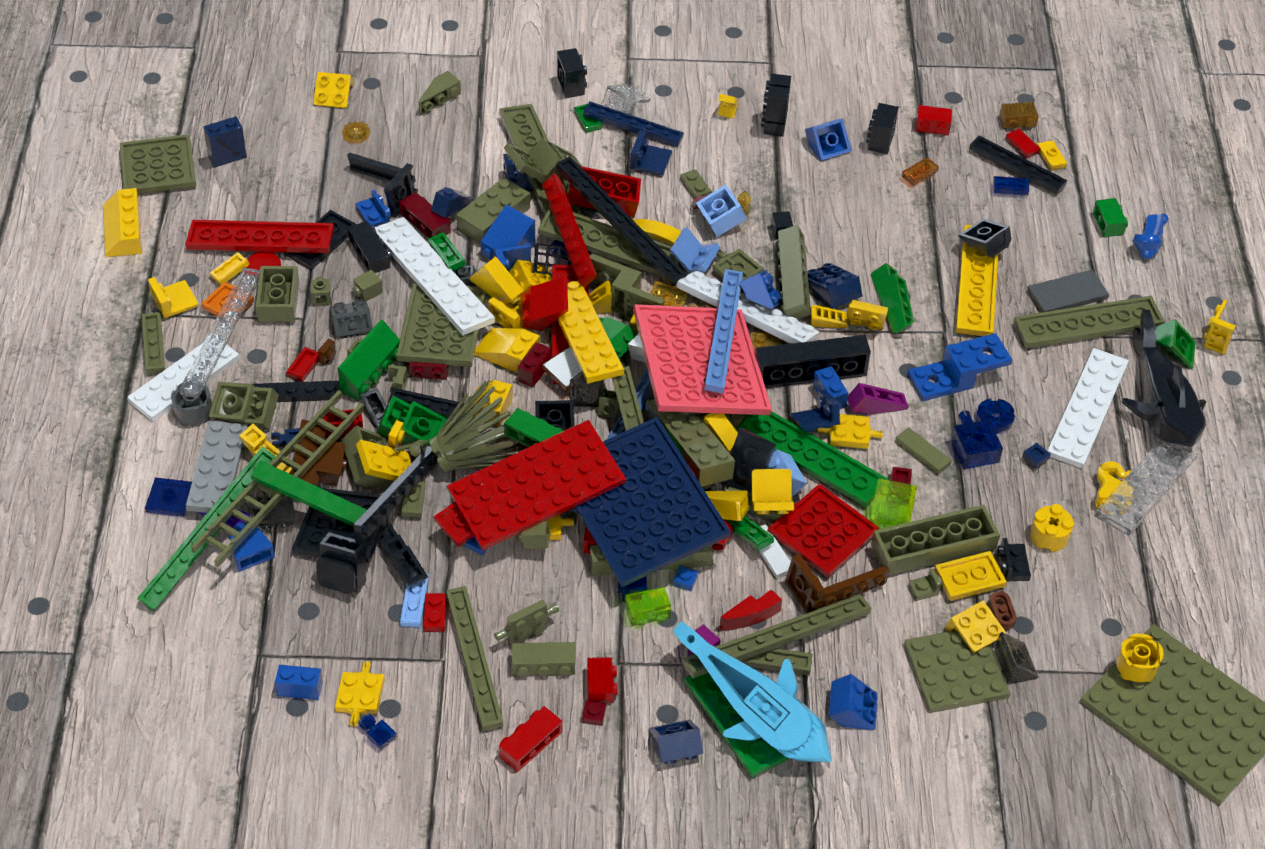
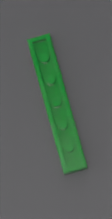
M261 460L251 475L252 480L353 527L354 523L367 511L354 503Z

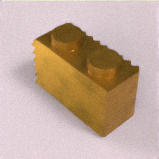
M1033 101L1028 103L1016 102L1015 104L1003 103L999 113L1003 128H1031L1037 126L1039 118Z

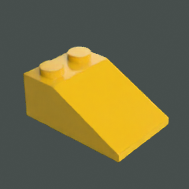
M491 328L476 347L474 355L518 373V365L524 360V357H526L533 345L537 342L540 343V335L525 329Z

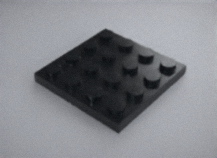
M321 488L366 510L381 496L379 494ZM309 506L293 544L292 552L293 554L320 557V542L328 533L355 539L354 527ZM386 518L372 532L371 536L364 541L366 543V563L371 561Z

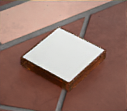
M568 347L542 364V369L565 391H568L585 379L571 347Z

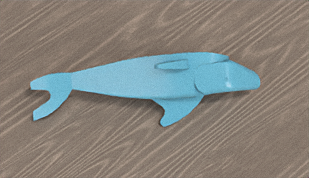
M680 622L673 630L674 634L689 650L698 656L730 704L744 719L743 722L725 730L723 736L746 741H754L762 737L781 754L796 761L824 763L832 761L825 725L814 712L795 697L798 684L789 659L783 661L777 682L759 671L710 645L685 623Z

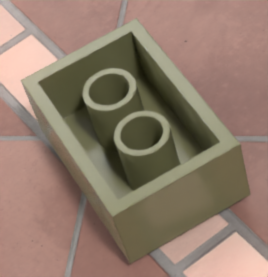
M298 266L260 267L256 300L258 322H295L299 290Z

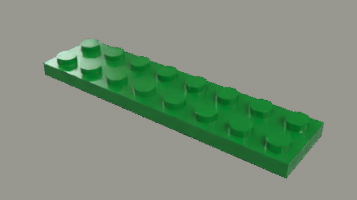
M772 411L770 415L751 414L738 427V432L741 428H744L777 444L774 452L780 450L790 454L799 469L864 507L871 503L888 482V478L807 431H803L800 427Z

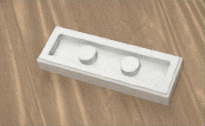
M766 524L760 526V527H762L764 530H766V531L768 530V527H767ZM774 537V543L763 548L759 553L775 578L778 579L787 575L790 560Z

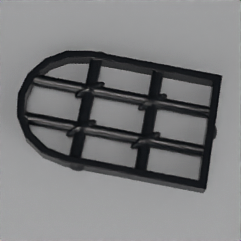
M535 243L533 273L552 275V273L548 272V266L561 265L560 258L568 259V265H571L567 249L561 246ZM539 246H545L546 253L538 252ZM549 247L558 248V254H551ZM561 249L566 253L567 256L561 254ZM538 255L546 257L545 263L538 262ZM549 256L556 257L557 264H550L548 262ZM537 265H543L545 272L537 271Z

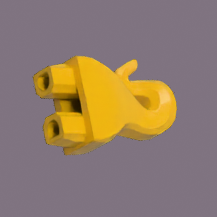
M1104 462L1098 468L1096 475L1101 488L1097 492L1095 507L1099 509L1101 515L1108 516L1112 513V510H1118L1119 515L1129 516L1134 499L1133 493L1129 486L1113 477V475L1120 479H1127L1130 477L1131 471L1125 472L1123 467L1117 462Z

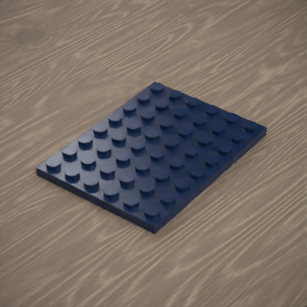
M657 417L603 441L625 476L626 483L576 506L575 509L621 587L731 536L728 526Z

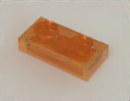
M926 157L902 171L901 177L914 186L938 172L939 166Z

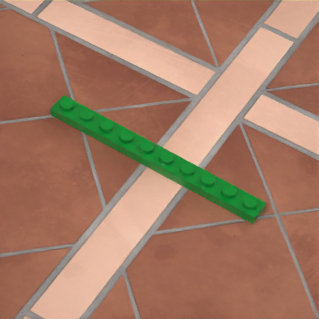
M263 446L138 596L137 600L151 611H155L209 543L206 542L196 554L192 553L191 546L208 529L207 527L212 525L253 481L251 475L259 461L261 460L269 464L276 457ZM220 528L214 533L212 538H214L217 535V533L221 530Z

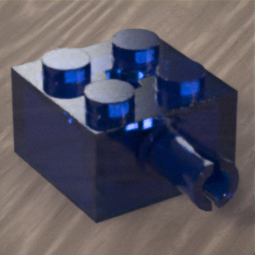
M965 410V413L964 411L960 412L958 418L962 424L953 426L950 441L963 470L1000 463L1003 447L990 419L973 422L968 410Z

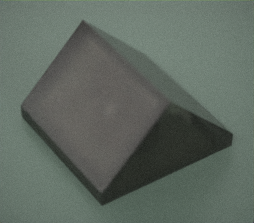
M582 371L570 379V400H574V407H599L600 381L587 384Z
M1004 632L999 633L994 651L1007 684L1037 679L1038 674L1026 644Z

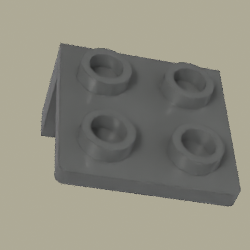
M357 299L353 300L352 303L338 302L334 306H330L336 337L365 333L372 330L370 309L366 301Z

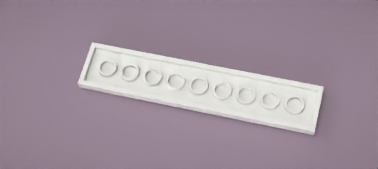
M404 217L375 227L377 236L383 240L385 249L390 251L393 258L462 335L495 323V317L460 278L446 266L440 256Z

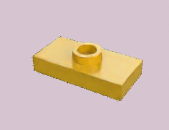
M1053 140L1037 143V146L1040 148V154L1050 170L1067 166L1065 158Z
M237 252L209 274L212 279L221 285L250 264L247 259Z

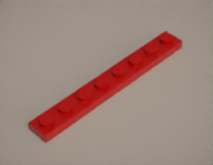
M554 173L542 186L579 284L586 287L597 277L560 177Z

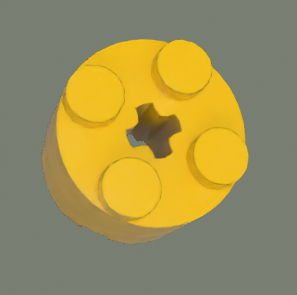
M1059 504L1040 508L1035 513L1030 533L1031 540L1041 549L1047 548L1053 552L1064 549L1070 540L1074 527L1073 518Z
M1141 633L1132 634L1124 640L1116 660L1121 677L1134 682L1152 681L1158 672L1164 655L1163 648L1159 642L1157 644L1152 640L1153 637Z

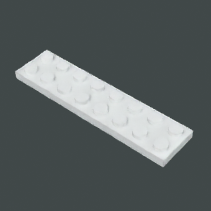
M700 271L692 272L685 278L678 280L677 288L717 308L719 307L722 284L718 280L711 279ZM739 294L737 309L742 310L746 322L790 344L814 341L818 338L819 331L815 330L811 325H805L794 317L782 314L778 309H770L747 299L745 294Z
M1093 348L1047 450L1051 454V458L1083 469L1129 360Z

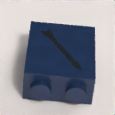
M237 116L203 126L208 157L214 168L247 158L243 128Z

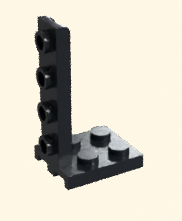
M350 152L348 153L347 158L351 171L390 182L386 185L384 193L391 216L396 218L400 213L399 202L418 192V189L414 188L415 176L411 173L413 165L406 163L403 168Z

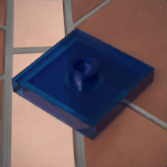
M155 477L145 506V512L185 517L186 503L192 482Z

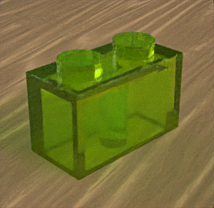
M665 587L625 595V609L631 626H641L646 623L661 622L671 618V604Z

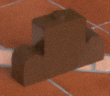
M301 419L299 431L309 422V420ZM317 424L310 432L325 440L326 429ZM307 437L299 443L300 446L313 453L321 446ZM334 442L301 479L315 486L318 485V482L338 485L341 471H345L347 460L343 459L345 444ZM295 451L294 462L302 466L309 458ZM292 469L291 475H294L297 471Z

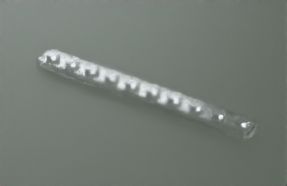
M243 267L179 389L180 395L199 398L259 282L260 270Z

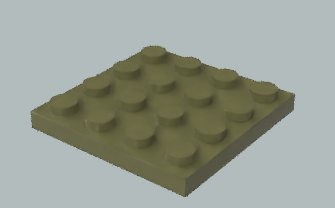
M189 134L120 143L124 189L137 188V193L143 194L196 187Z
M956 630L905 640L904 646L929 713L1009 698L1010 692L991 644L973 653Z

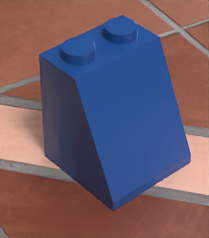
M508 205L504 206L480 242L481 255L492 260L497 249L530 244L532 249L535 246V220Z

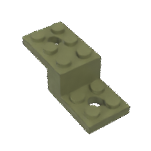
M544 138L539 141L530 153L509 143L504 147L508 153L507 157L512 162H515V168L522 174L525 172L531 178H537L541 183H544L554 173L560 177L562 174L555 168L556 163L569 156L579 166H582L573 153Z
M593 253L591 254L590 258L597 277L589 284L599 287L607 280L610 282L612 295L611 310L632 318L635 304L664 306L665 299L640 289V271Z

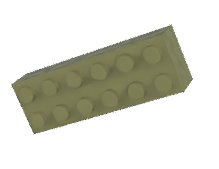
M655 399L646 401L644 420L647 422L656 417L659 419L702 487L733 479L734 458L696 412L658 411Z
M980 505L873 531L871 547L880 566L888 567L890 570L889 575L996 550L1000 534L986 506Z

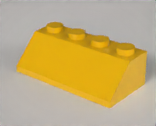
M137 188L118 190L103 204L105 257L142 254L140 202Z

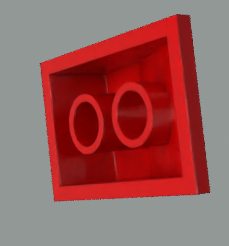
M566 276L531 286L521 294L522 312L520 318L522 320V328L543 331L568 312V281Z

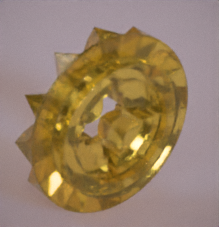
M355 120L354 123L348 122V125H344L342 133L346 140L360 142L369 137L370 129L368 124H364L363 121L358 123Z

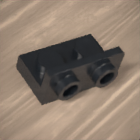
M1002 538L997 552L998 557L1002 559L1001 572L1005 574L1006 581H1030L1031 573L1025 544H1008L1007 538Z

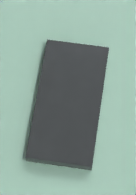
M1093 270L1030 285L1027 289L1041 312L1074 308L1108 299L1109 293Z

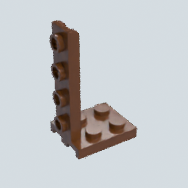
M800 554L792 556L785 583L805 611L810 613L821 607L832 605L837 601L849 599L856 594H863L872 588L882 587L887 582L890 570L888 567L882 566L824 588L819 578L809 568L808 563L802 559Z

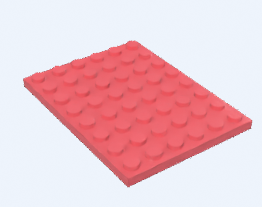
M634 305L635 320L658 411L752 415L771 414L772 408L741 309H737L724 393L704 390L718 308Z

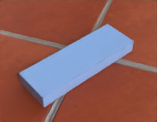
M427 574L428 578L411 587L406 583L400 619L401 627L421 628L429 574Z

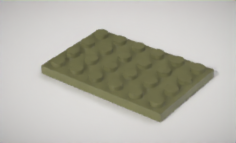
M413 283L398 347L397 361L472 367L479 329L462 335L417 283ZM468 287L484 305L486 292L481 288Z

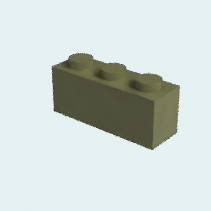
M575 642L512 643V676H568L575 674Z

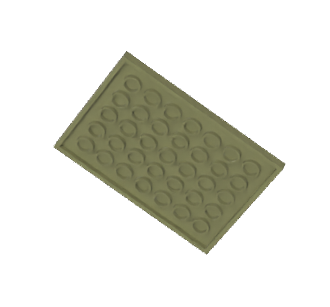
M1153 624L1144 634L1153 637L1152 640L1157 644L1159 642L1164 652L1162 662L1154 679L1150 682L1125 680L1121 677L1115 663L1081 697L1080 703L1220 806L1265 756V702L1160 627Z

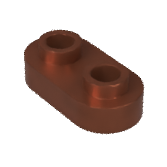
M994 592L989 600L990 609L1003 629H1010L1015 625L1017 618L1011 599L1005 592Z

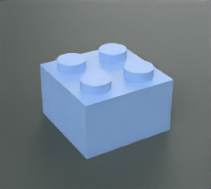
M727 185L696 202L703 217L717 237L747 219L741 205Z

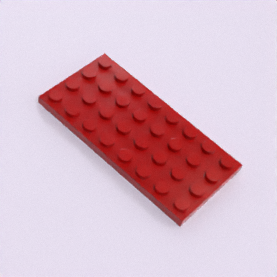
M587 420L447 485V490L483 551L626 483V478L591 422Z

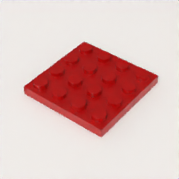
M818 484L794 505V510H789V514L782 515L767 531L773 534L778 542L794 554H800L804 561L829 578L872 539L873 531L879 530L880 527L825 487Z

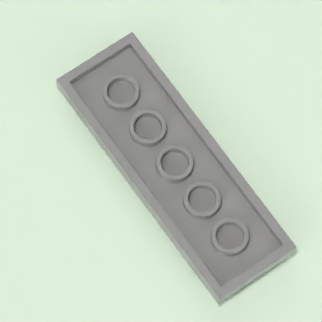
M209 421L187 499L186 511L208 513L235 480L244 443L239 438V435L248 428V424Z

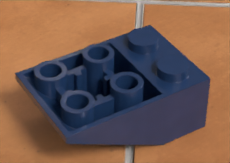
M825 263L820 268L807 271L809 288L823 305L831 309L863 297L860 277L832 263Z

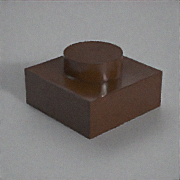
M329 338L318 349L319 363L325 366L336 355L335 341Z

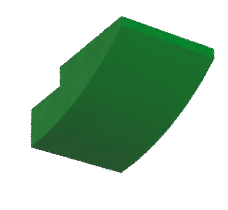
M393 396L386 406L376 432L389 438V433L397 420L403 422V431H405L402 443L412 444L417 440H427V446H430L429 439L438 434L447 418L415 401L408 404Z

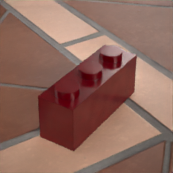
M417 192L399 202L400 214L428 238L442 232L446 235L451 233L449 217L443 218L432 211V205Z

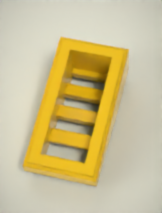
M811 305L810 320L812 327L848 328L847 312Z

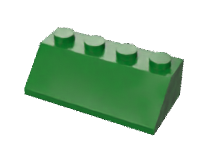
M380 319L338 367L340 391H342V394L357 401H360L361 394L369 392L371 387L379 382L385 371H388V365H392L397 359L400 339L384 320Z

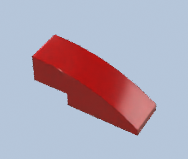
M772 589L757 600L750 595L720 617L719 628L722 631L734 630L765 621L781 611L782 599Z

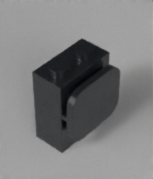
M328 533L320 542V558L316 562L317 582L325 588L342 593H358L366 582V543L355 542V539Z

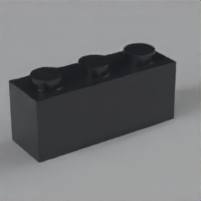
M365 221L348 227L349 241L368 271L372 270L374 273L391 268V253L388 249H385L383 240L378 238L374 226L371 227L369 222Z

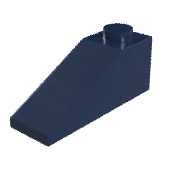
M445 187L436 192L431 210L446 218L464 209L474 199L463 192Z

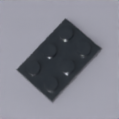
M741 428L730 453L735 460L733 479L722 481V483L732 488L752 493V471L754 469L768 468L777 444Z

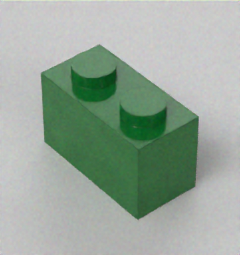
M1117 199L1096 200L1093 215L1103 237L1124 235L1125 229L1128 227V219L1124 216L1122 206L1119 205Z

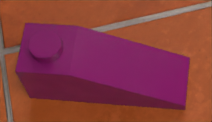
M858 383L848 395L850 409L855 413L869 415L907 410L909 408L904 393L863 383Z

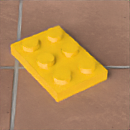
M361 439L356 444L365 474L395 481L411 465L407 451L395 452L392 447Z
M991 551L937 564L934 568L936 574L942 580V586L950 601L1006 587L1007 583Z

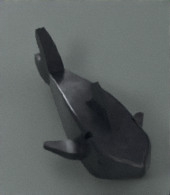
M1142 310L1140 328H1135L1133 331V344L1139 356L1142 402L1123 398L1122 403L1138 417L1146 419L1152 434L1158 439L1192 447L1200 441L1206 427V419L1203 413L1206 400H1198L1194 389L1183 375L1181 366H1175L1156 348L1155 326L1151 311Z

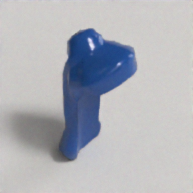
M1167 214L1148 215L1145 220L1144 234H1136L1132 242L1140 250L1142 258L1152 259L1163 244V226L1169 221Z

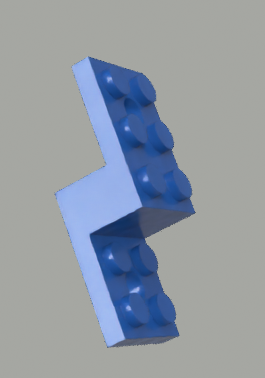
M995 333L945 346L942 361L909 369L907 375L922 401H927L973 389L978 373L1011 365L1012 358ZM933 379V380H935V381H937V382H936V383H933V382L928 381V380Z

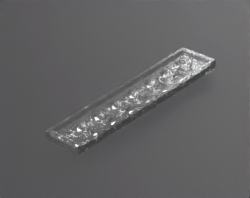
M1159 440L1096 510L1094 517L1130 536L1196 460L1198 454L1183 445Z

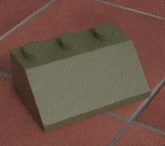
M355 426L341 439L342 443L345 444L344 452L346 453L355 484L369 489L392 484L394 482L392 480L365 474L356 446L360 439L388 446L385 436Z

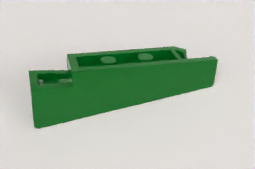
M887 263L871 272V277L882 305L888 308L887 318L893 333H899L914 323L906 280L898 275V271Z

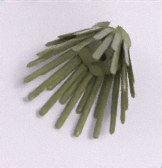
M485 380L473 396H469L467 400L468 393H466L438 434L429 439L433 453L436 452L438 456L437 461L446 473L452 470H479L486 468L518 452L481 458L475 457L523 445L512 441L486 445L505 437V428L500 426L496 429L484 431L511 415V412L507 411L484 424L496 415V411L491 410L502 402V397H499L473 417L489 402V396L495 390L494 386L491 387L476 402L485 392L486 387L489 385V380L487 382Z

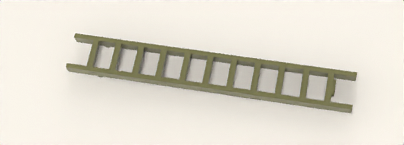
M338 390L269 464L277 467L282 462L296 470L297 472L293 476L301 479L364 411V404L360 403L348 415L334 407L342 398V391ZM328 412H331L344 421L338 427H335L322 418ZM318 424L332 432V434L324 440L310 431ZM307 437L321 446L313 453L300 446L299 443ZM293 449L309 458L302 466L287 458ZM253 480L191 546L192 553L196 554L206 542L222 551L214 560L215 566L218 568L285 495ZM257 488L272 496L266 505L250 497ZM244 501L260 510L253 519L237 510ZM231 515L247 523L241 532L225 524ZM219 528L235 537L228 546L212 538Z

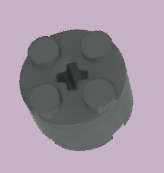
M185 381L179 384L175 391H172L171 401L174 415L181 425H195L210 420L209 413L212 401L209 388L206 385L203 386L198 381Z

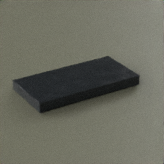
M330 209L315 222L334 223L329 253L284 252V255L312 270L349 237L348 227L356 225V223Z

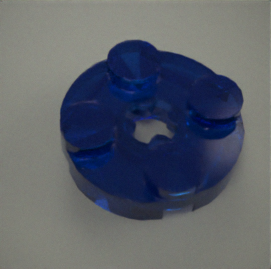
M992 398L986 399L978 406L976 421L993 434H1000L1001 431L1008 430L1013 425L1015 418L1012 405L1002 399H998V401H991Z

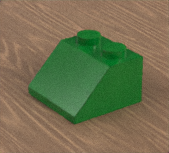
M606 317L601 324L619 358L629 349L628 343L637 335L627 324Z

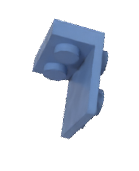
M685 227L676 239L670 252L690 274L695 271H707L720 246L717 243L702 246L691 231Z

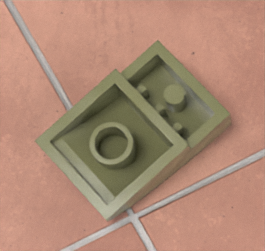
M218 382L209 418L222 422L248 424V427L254 424L259 429L269 430L279 394L273 388L255 387L253 384Z

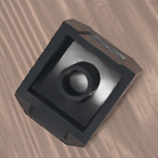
M981 219L958 235L967 245L991 258H994L995 255L1008 248L1012 239L1009 226L987 219Z

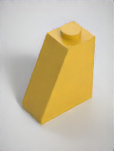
M496 256L469 278L483 291L498 301H502L505 305L508 303L513 305L520 299L519 294L524 291Z
M709 413L704 417V423L725 449L731 453L738 435L737 431L724 414Z
M705 491L722 519L742 521L749 510L748 491Z

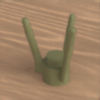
M417 440L412 444L408 443L407 445L396 447L394 451L409 449L411 455L418 457L428 447V441Z

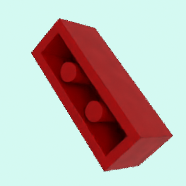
M545 706L539 711H534L529 720L524 724L518 725L512 735L505 737L500 742L499 757L516 772H519L563 732V721Z

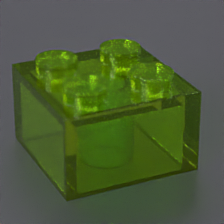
M878 478L870 521L889 526L911 522L917 486Z

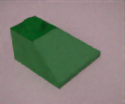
M1176 319L1157 326L1156 343L1189 369L1194 368L1196 341Z

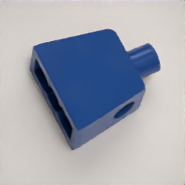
M238 523L234 526V529L238 532L245 528L244 523ZM257 526L233 551L239 572L275 558L272 543Z

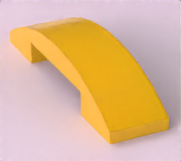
M632 219L650 238L671 245L675 243L681 233L680 230L662 222L648 219Z
M254 424L250 425L239 435L241 441L254 456L262 446L275 456L281 452L266 440L267 435ZM282 462L276 467L292 474V468Z

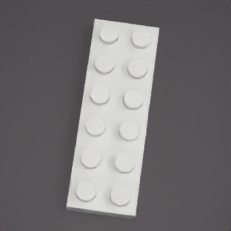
M213 335L127 397L128 402L154 422L173 408L171 393L178 388L179 384L185 381H198L204 386L240 359V355L217 336Z

